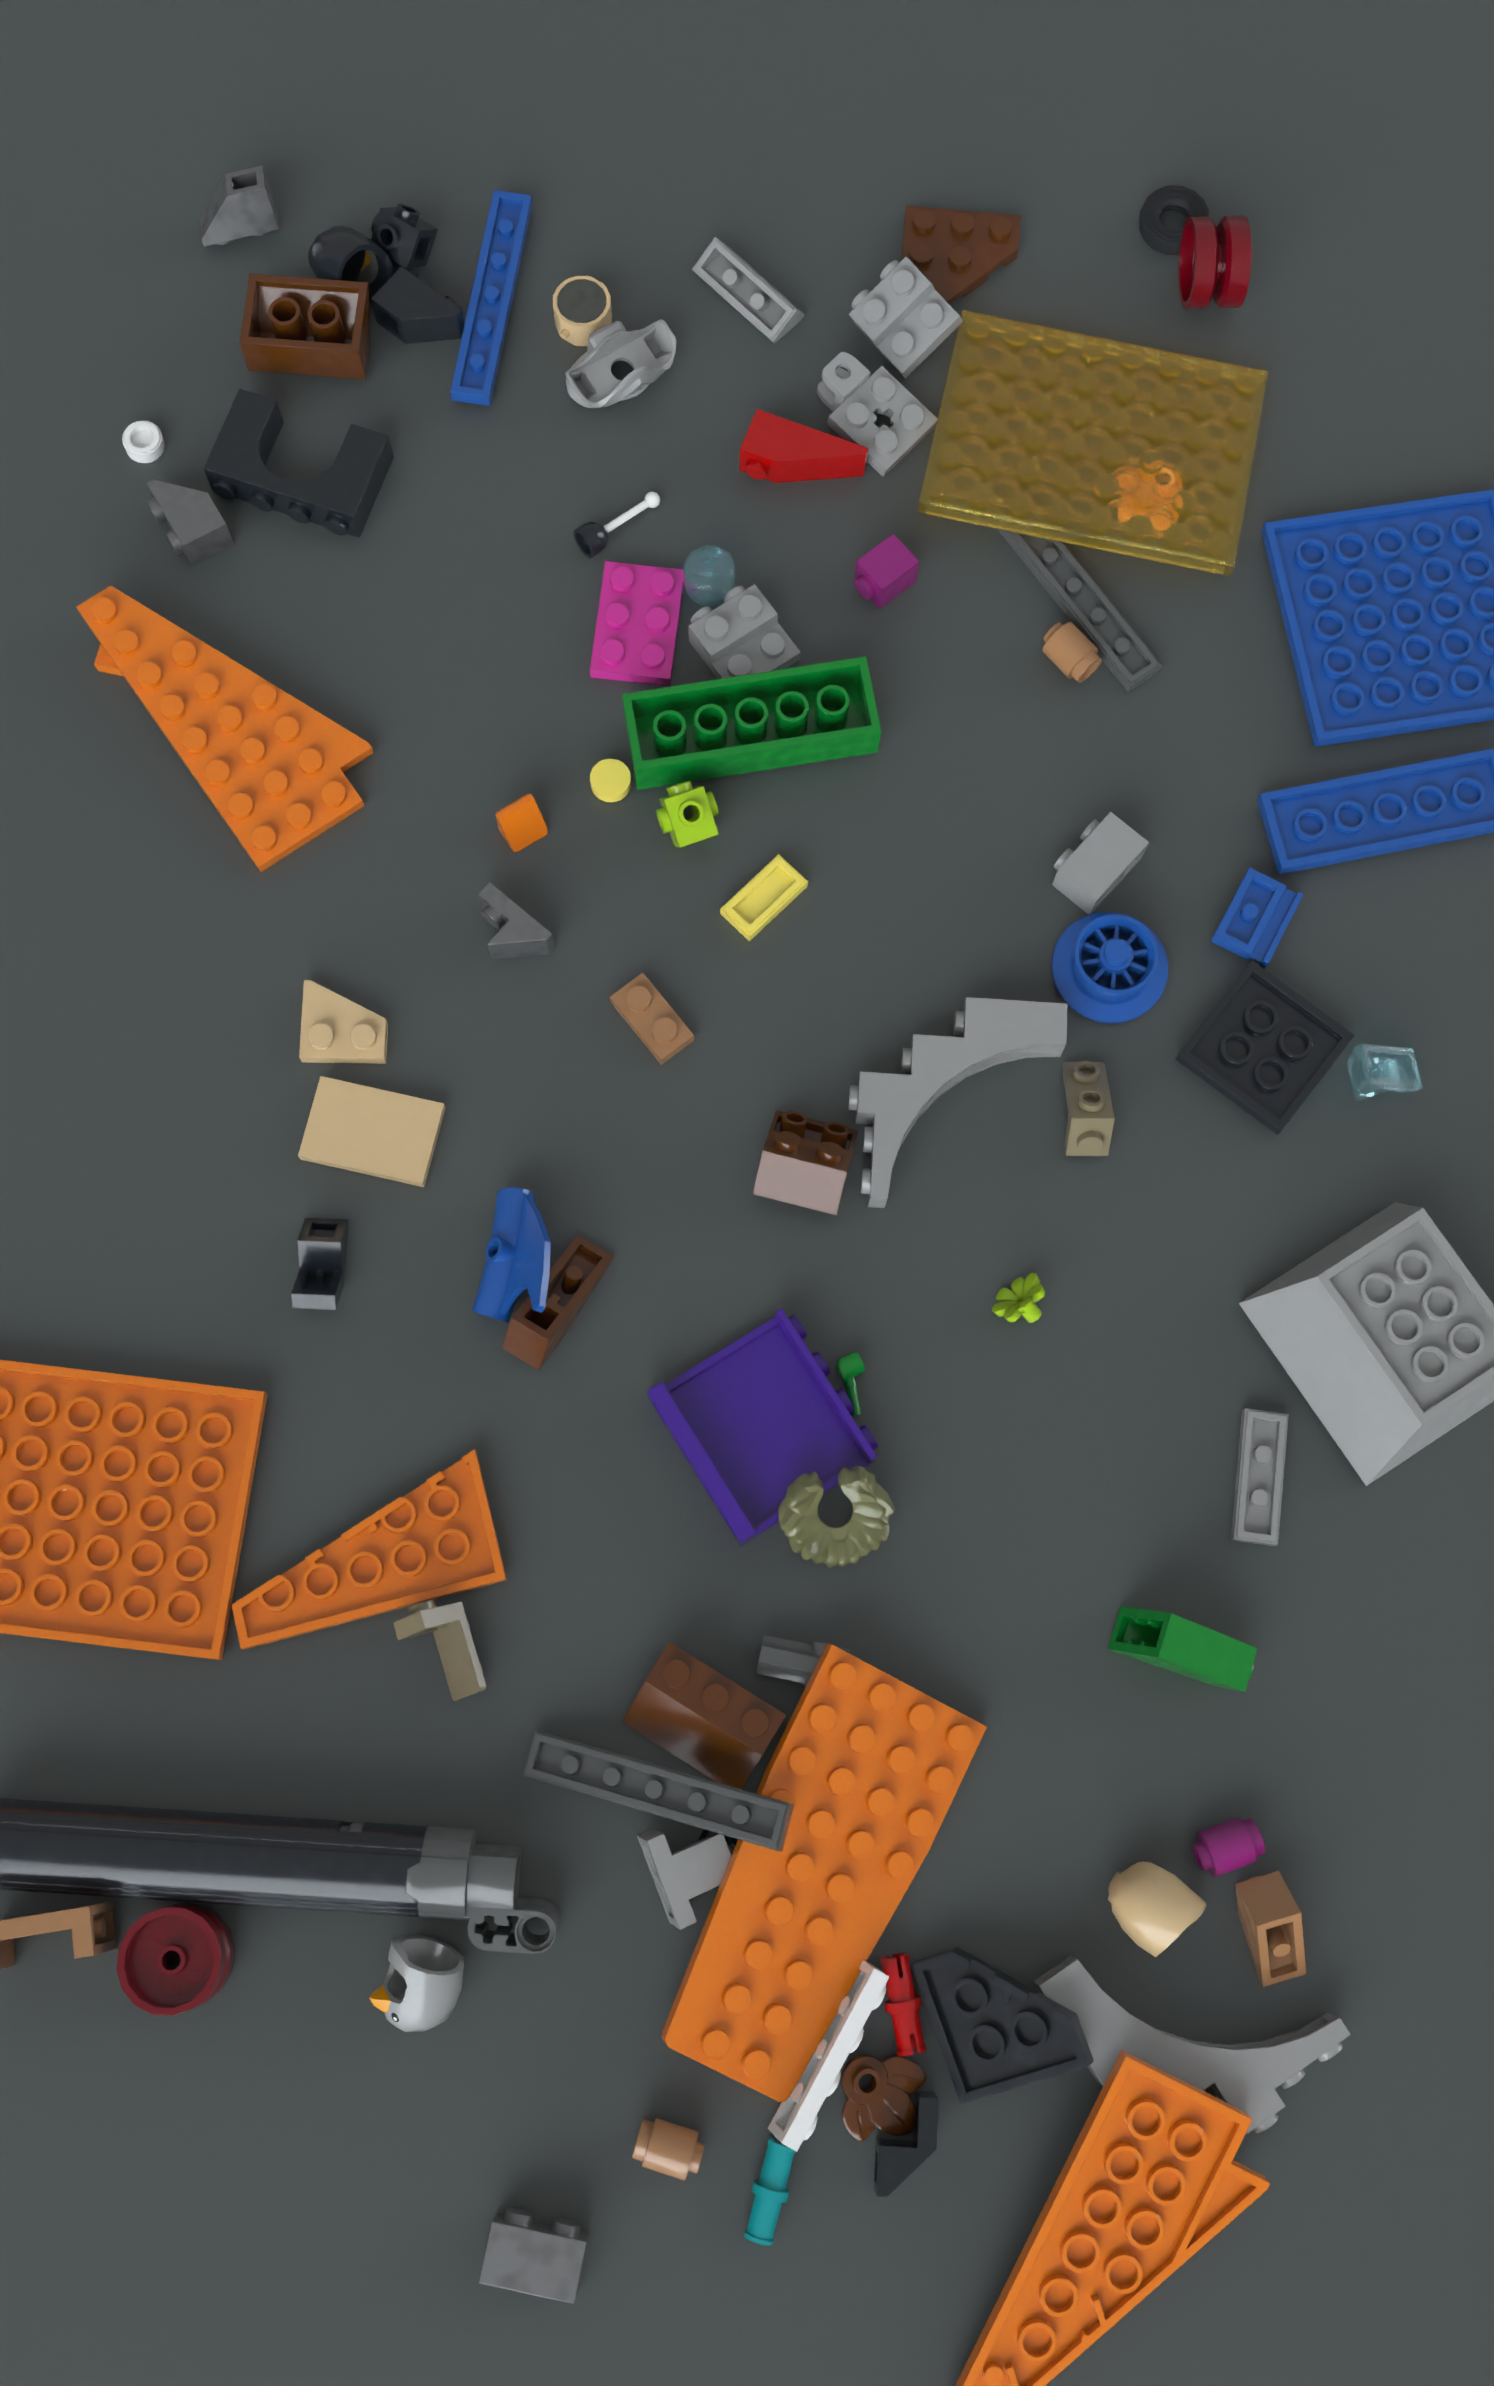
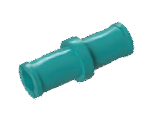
M776 2137L768 2138V2146L760 2177L753 2181L751 2192L755 2194L747 2229L744 2232V2237L749 2241L766 2246L773 2244V2237L782 2203L788 2202L790 2190L786 2186L796 2152L782 2144Z

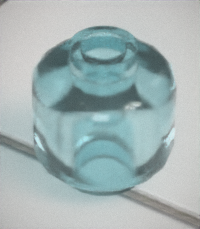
M699 546L691 551L685 559L683 568L685 591L692 601L702 606L712 607L724 603L726 594L735 587L736 568L734 560L726 550L719 546Z

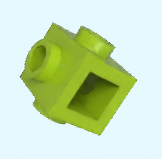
M690 780L668 787V795L659 798L662 808L656 810V815L662 832H670L674 846L681 848L719 835L714 821V816L719 815L717 803L711 791L706 793L704 786L697 785L692 787ZM689 805L691 815L688 819H685L683 811Z

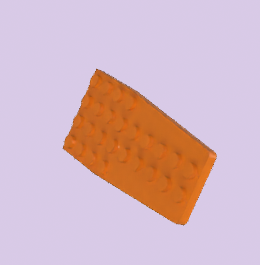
M826 1644L765 1769L756 1794L794 1804L783 1850L776 1851L739 1839L737 1840L662 2030V2039L669 2048L778 2102L786 2101L790 2097L819 2043L838 2013L842 2000L848 1995L861 1972L859 1967L862 1961L868 1960L927 1856L987 1726L832 1644Z

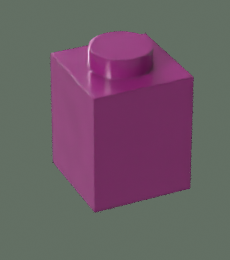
M892 534L856 561L855 587L864 599H871L880 609L916 582L919 561Z

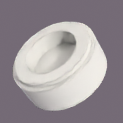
M136 421L130 424L123 433L122 442L128 456L138 463L153 462L164 452L165 441L158 426L150 421Z

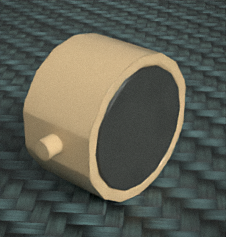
M574 276L564 280L557 287L553 295L555 327L560 337L575 346H588V339L591 333L612 324L611 296L607 287L591 276Z

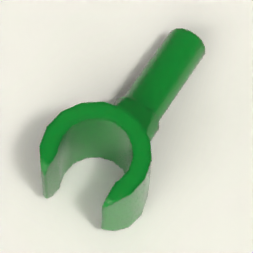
M852 1352L839 1358L836 1363L837 1372L844 1382L847 1396L854 1407V1411L850 1413L851 1416L861 1414L854 1377L866 1372L858 1352Z

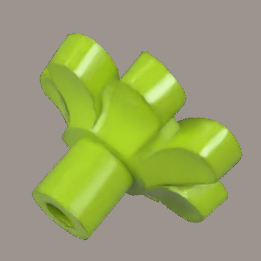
M1036 1273L1028 1274L1025 1281L1023 1277L1015 1279L1011 1283V1291L1004 1287L998 1291L996 1299L999 1302L992 1306V1311L999 1317L1003 1316L1008 1322H1015L1022 1315L1029 1323H1033L1040 1318L1042 1312L1035 1302L1045 1296V1290L1040 1284Z

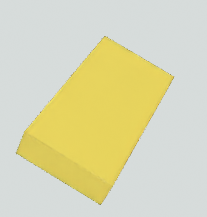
M778 854L720 908V914L748 941H751L808 887V881Z

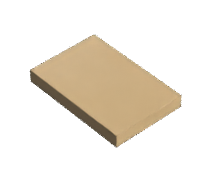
M320 1076L298 1157L304 1161L425 1187L446 1109L445 1104Z

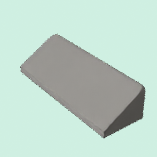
M714 237L691 269L773 343L781 339L805 316L800 309L746 261L716 237Z

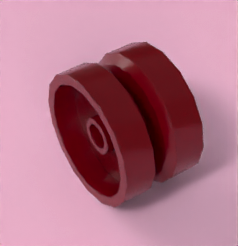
M1244 215L1224 216L1217 227L1209 216H1189L1182 231L1178 262L1179 296L1181 304L1185 309H1204L1210 303L1212 297L1219 308H1239L1243 305L1248 291L1252 261L1251 230L1247 217Z
M178 1903L144 1914L128 1929L118 1949L116 1970L123 1992L136 2007L152 2015L175 2016L208 2002L224 1987L233 1969L235 1947L228 1926L216 1912L200 1904ZM172 1950L180 1955L181 1961L178 1967H175L173 1964L177 1956Z

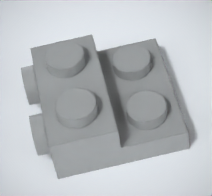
M907 257L900 263L897 260L890 262L881 272L880 278L882 281L871 292L868 289L861 291L852 302L853 310L848 314L861 332L905 379L963 322L960 315L934 289L932 283Z
M755 584L746 590L743 586L733 588L724 597V604L714 610L708 606L701 608L692 616L691 624L688 626L690 644L717 679L787 669L798 662L801 657L800 650L778 623V613Z

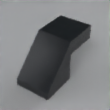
M305 1217L297 1239L299 1272L291 1292L292 1308L336 1310L344 1286L349 1228L348 1219Z
M915 2091L913 2140L876 2138L874 2191L877 2197L887 2198L936 2150L938 2097L935 2092Z

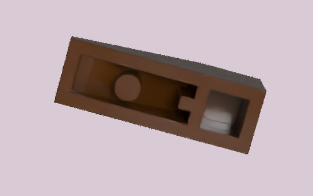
M577 1235L550 1269L544 1311L542 1313L534 1311L530 1297H528L511 1318L502 1348L537 1370H540L566 1335L610 1266L614 1256Z

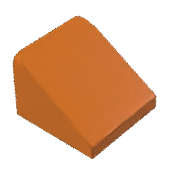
M531 793L526 794L495 814L499 831L514 852L521 851L548 834L546 823Z

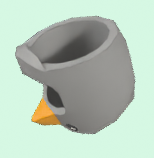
M405 1935L392 1939L388 1954V1961L390 1962L388 1973L383 1985L369 1997L373 2006L383 2011L386 2019L404 2032H423L445 2022L455 2008L462 1989L464 1957L452 1946L436 1938L422 1935Z

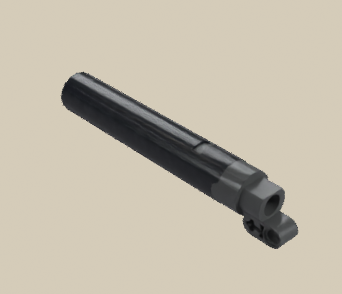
M0 1798V1890L469 1920L467 1927L468 1937L477 1948L485 1951L526 1954L543 1953L550 1949L555 1942L560 1924V1914L556 1906L550 1901L518 1897L522 1847L477 1844L476 1829L376 1822L358 1823L330 1819ZM486 1915L494 1916V1923L498 1925L495 1931L488 1930V1923L484 1921ZM513 1916H518L514 1933H511L513 1923H510ZM533 1917L542 1918L547 1922L550 1930L543 1935L533 1934L528 1930L526 1921Z

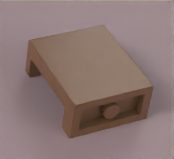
M114 1901L0 1919V1969L15 1965L14 1938L72 1929L74 1959L94 1956L117 1949Z

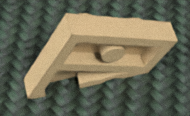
M304 980L299 1050L301 1062L386 1064L388 1042L387 1019L311 980Z

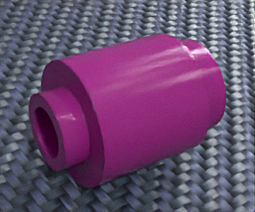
M1235 1818L1196 1833L1197 1843L1192 1844L1193 1855L1199 1868L1202 1871L1208 1870L1213 1877L1253 1864L1257 1861L1258 1856L1265 1854L1262 1836L1251 1818L1243 1821L1240 1818Z

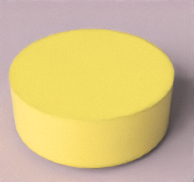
M617 759L599 761L590 773L592 792L598 799L605 802L622 800L631 789V774L628 767Z

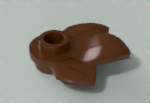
M867 2054L858 2055L850 2059L841 2073V2086L847 2096L842 2109V2120L848 2132L859 2142L867 2139L875 2126L893 2136L910 2134L914 2129L915 2111L909 2095L926 2082L927 2077L923 2070L913 2061L898 2055L887 2057L881 2061ZM864 2074H872L871 2084L866 2088H860V2078Z

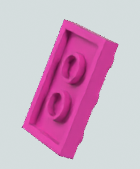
M605 561L590 665L591 678L671 686L685 570Z

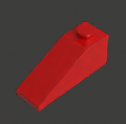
M757 409L740 447L739 470L746 472L754 479H766L774 483L863 477L867 467L869 448Z

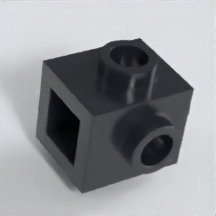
M401 203L397 207L380 208L371 225V240L389 256L392 266L404 267L406 269L426 266L438 229L419 218L420 212L415 208Z

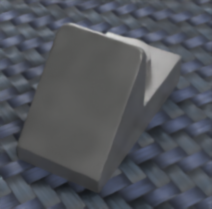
M489 882L478 894L483 909L481 911L482 916L497 929L503 926L487 945L491 958L549 955L555 949L553 934Z

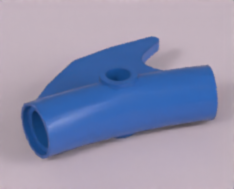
M508 1187L497 1191L491 1239L485 1251L486 1262L472 1312L509 1323L515 1300L525 1289L528 1290L532 1309L541 1313L544 1311L550 1276L551 1240L543 1218L535 1205V1194L523 1188Z

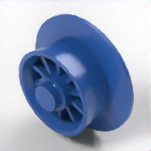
M1116 912L1094 913L1075 921L1060 936L1052 956V977L1061 998L1078 1014L1101 1023H1123L1142 1016L1157 1003L1168 979L1166 952L1156 934L1141 921Z

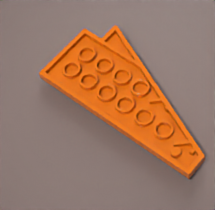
M113 586L107 587L76 606L84 621L260 872L364 807L363 800L344 775V772L373 754V749L367 741Z
M1121 2049L955 2386H1046L1267 2191L1270 2182L1264 2175L1233 2160L1252 2122L1248 2113Z

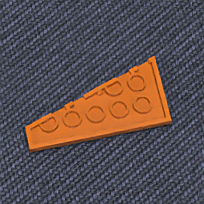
M475 1449L452 1466L428 1478L427 1482L405 1496H400L341 1534V1537L322 1549L314 1551L305 1557V1560L288 1571L275 1576L233 1603L232 1610L240 1648L242 1650L254 1648L506 1581V1572L477 1451Z

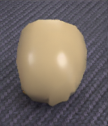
M1138 1862L1122 1872L1117 1871L1108 1887V1900L1121 1928L1139 1947L1154 1957L1162 1953L1187 1927L1197 1921L1207 1907L1206 1902L1178 1877L1151 1862Z

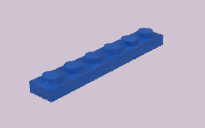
M493 190L450 390L452 401L491 406L533 207L532 195Z

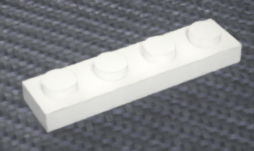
M862 1961L859 1967L861 1970L848 1995L842 2000L838 2013L819 2043L792 2094L786 2101L781 2102L768 2127L770 2132L782 2144L796 2152L802 2142L807 2140L815 2130L818 2111L825 2098L832 2095L836 2090L841 2077L840 2070L849 2053L854 2052L859 2046L863 2037V2026L871 2011L878 2008L884 1999L889 1976L867 1961Z

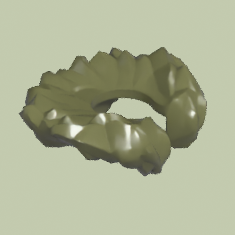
M862 1466L843 1467L838 1474V1484L843 1493L850 1499L853 1508L848 1522L839 1527L827 1526L819 1519L817 1509L824 1489L823 1483L815 1471L809 1474H802L787 1488L786 1496L778 1508L779 1523L781 1529L784 1530V1535L789 1538L792 1550L795 1553L801 1552L804 1560L811 1558L815 1564L825 1563L829 1568L836 1565L842 1567L848 1563L856 1564L861 1557L867 1556L871 1550L877 1551L880 1543L887 1540L889 1535V1517L894 1513L895 1507L888 1493L875 1481V1475L867 1472Z

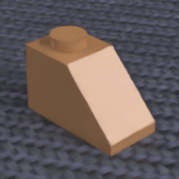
M1276 1871L1262 1876H1254L1246 1881L1236 1883L1238 1915L1262 1987L1305 1975L1306 1962L1302 1914L1280 1872Z

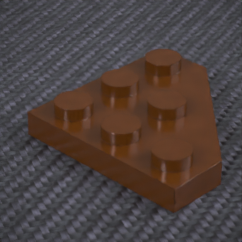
M906 206L901 261L907 257L932 283L934 289L950 304L961 295L967 296L987 281L989 274L1001 265L1006 267L1017 258L1021 215Z

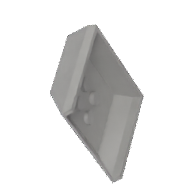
M1394 1202L1239 1303L1366 1486L1494 1401V1305L1423 1207Z

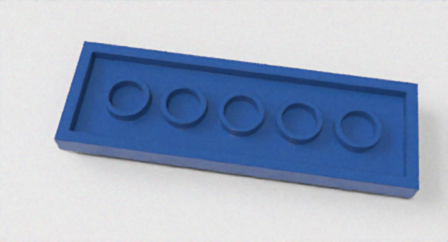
M1494 748L1261 793L1257 803L1278 875L1494 833Z

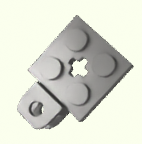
M840 352L823 368L821 374L823 381L817 386L819 398L833 411L828 417L826 424L842 439L869 448L867 463L884 477L936 427L939 419L883 366L870 376L871 372L854 356L846 352ZM876 415L888 416L892 427L889 428L886 425H882L879 428L876 426Z

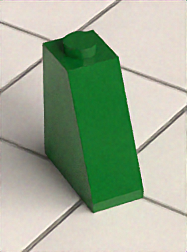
M1120 1606L1108 1646L1109 1650L1216 1687L1242 1692L1246 1691L1248 1680L1253 1674V1662L1257 1652L1256 1647L1173 1613Z

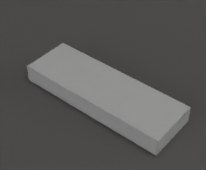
M1249 1408L1242 1410L1231 1529L1232 1541L1267 1546L1278 1545L1289 1414Z

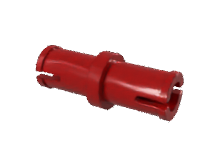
M909 1953L892 1954L893 1958H890L889 1955L879 1958L880 1964H882L883 1972L889 1976L886 1983L888 2000L884 2002L886 2013H891L897 2055H914L913 2050H916L918 2054L925 2052L927 2048L926 2044H924L918 2008L922 2006L920 1995L915 1994Z

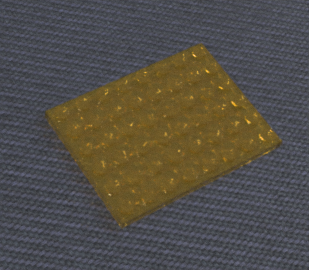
M965 310L962 311L961 319L963 322L958 328L919 499L918 513L1231 576L1237 555L1268 371Z

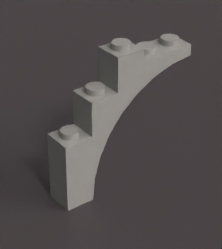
M966 997L962 1011H955L953 1036L960 1037L913 1034L910 1048H902L901 1073H908V1075L860 1071L857 1085L849 1086L848 1110L856 1111L855 1124L872 1125V1127H864L863 1152L870 1153V1168H862L860 1190L861 1194H868V1207L885 1208L892 1168L900 1147L917 1119L939 1096L963 1079L997 1064L1024 1058L1061 1056L1067 1041L1068 1004Z
M1071 1955L1033 1981L1041 1994L1077 2014L1094 2059L1092 2064L1087 2067L1096 2081L1104 2086L1122 2049L1203 2091L1211 2086L1219 2099L1248 2113L1252 2122L1246 2132L1247 2134L1252 2130L1256 2134L1270 2128L1279 2119L1276 2113L1286 2106L1275 2090L1277 2087L1281 2086L1282 2089H1287L1298 2083L1306 2074L1303 2070L1316 2059L1324 2062L1334 2057L1343 2049L1341 2041L1351 2035L1339 2017L1327 2013L1296 2031L1264 2041L1235 2044L1194 2041L1156 2029L1129 2014L1099 1987L1080 1961Z

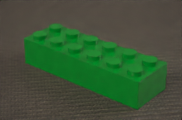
M866 656L622 694L624 720L637 790L674 785L689 780L693 782L878 753L881 727Z

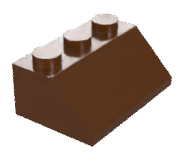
M249 274L239 342L248 370L366 380L370 350L368 282Z
M669 1642L642 1685L622 1723L715 1782L742 1789L786 1715Z

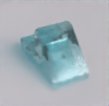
M1359 1044L1354 1046L1347 1060V1069L1356 1101H1362L1382 1092L1412 1093L1423 1088L1413 1048Z

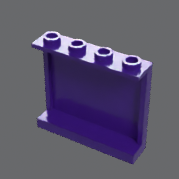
M782 1308L776 1311L774 1318L665 1385L663 1382H660L647 1390L650 1402L740 1546L779 1523L778 1508L786 1496L787 1488L802 1474H809L815 1471L823 1483V1494L839 1485L838 1474L843 1467L862 1466L866 1468L874 1463L877 1458L873 1450L878 1448V1444L872 1433L865 1425L860 1428L857 1426L850 1415L854 1411L850 1399L842 1388L834 1390L826 1377L831 1372L825 1360L818 1351L810 1353L803 1342L807 1334L802 1324L794 1314L787 1317Z

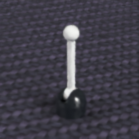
M656 492L647 493L644 501L604 526L595 522L581 525L573 532L578 547L585 556L593 558L606 548L610 531L646 508L657 507L660 504V496Z

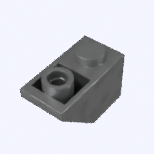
M263 165L227 173L223 176L200 216L201 239L204 247L213 244L225 245L235 239L252 235L264 236L271 231L279 229L277 206Z
M155 479L146 483L153 497L147 501L151 512L158 524L166 521L170 528L169 531L165 532L169 543L176 555L184 552L191 566L234 545L228 527L208 492Z

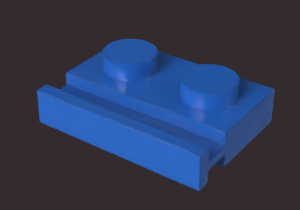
M1249 867L1210 942L1246 960L1250 958L1260 963L1259 966L1265 969L1304 894L1300 892L1296 894L1286 889V885Z

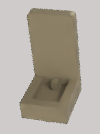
M1091 1061L1064 1062L1062 1073L1069 1111L1064 1141L1066 1156H1108L1115 1118L1105 1064L1103 1062Z
M435 1600L425 1601L409 1607L410 1615L393 1623L398 1640L433 1632L451 1697L454 1701L464 1699L486 1689L483 1669L478 1659L470 1631V1624L466 1618L462 1601L439 1607L436 1606Z

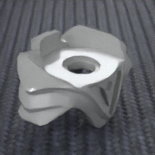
M659 319L645 328L633 331H626L620 321H615L591 333L588 339L587 352L565 372L569 396L578 404L588 408L607 407L619 401L636 397L671 367L676 354V338L663 319ZM617 361H626L633 368V371L623 380L616 379L611 372L612 365Z

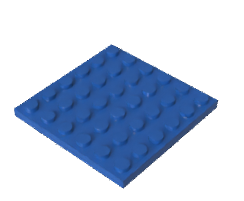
M1494 489L1264 523L1261 533L1314 747L1494 720Z

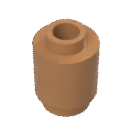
M1061 622L1055 624L1043 637L1045 645L1042 652L1068 679L1074 678L1078 683H1081L1089 678L1102 662V659L1097 655L1098 649L1072 622L1064 625Z
M655 2118L654 2122L643 2119L632 2158L642 2161L641 2167L685 2181L688 2171L697 2174L705 2144L697 2142L699 2131L659 2118Z

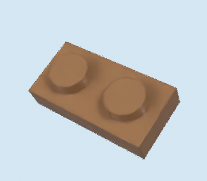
M643 972L610 996V1003L661 1065L694 1041V1034Z

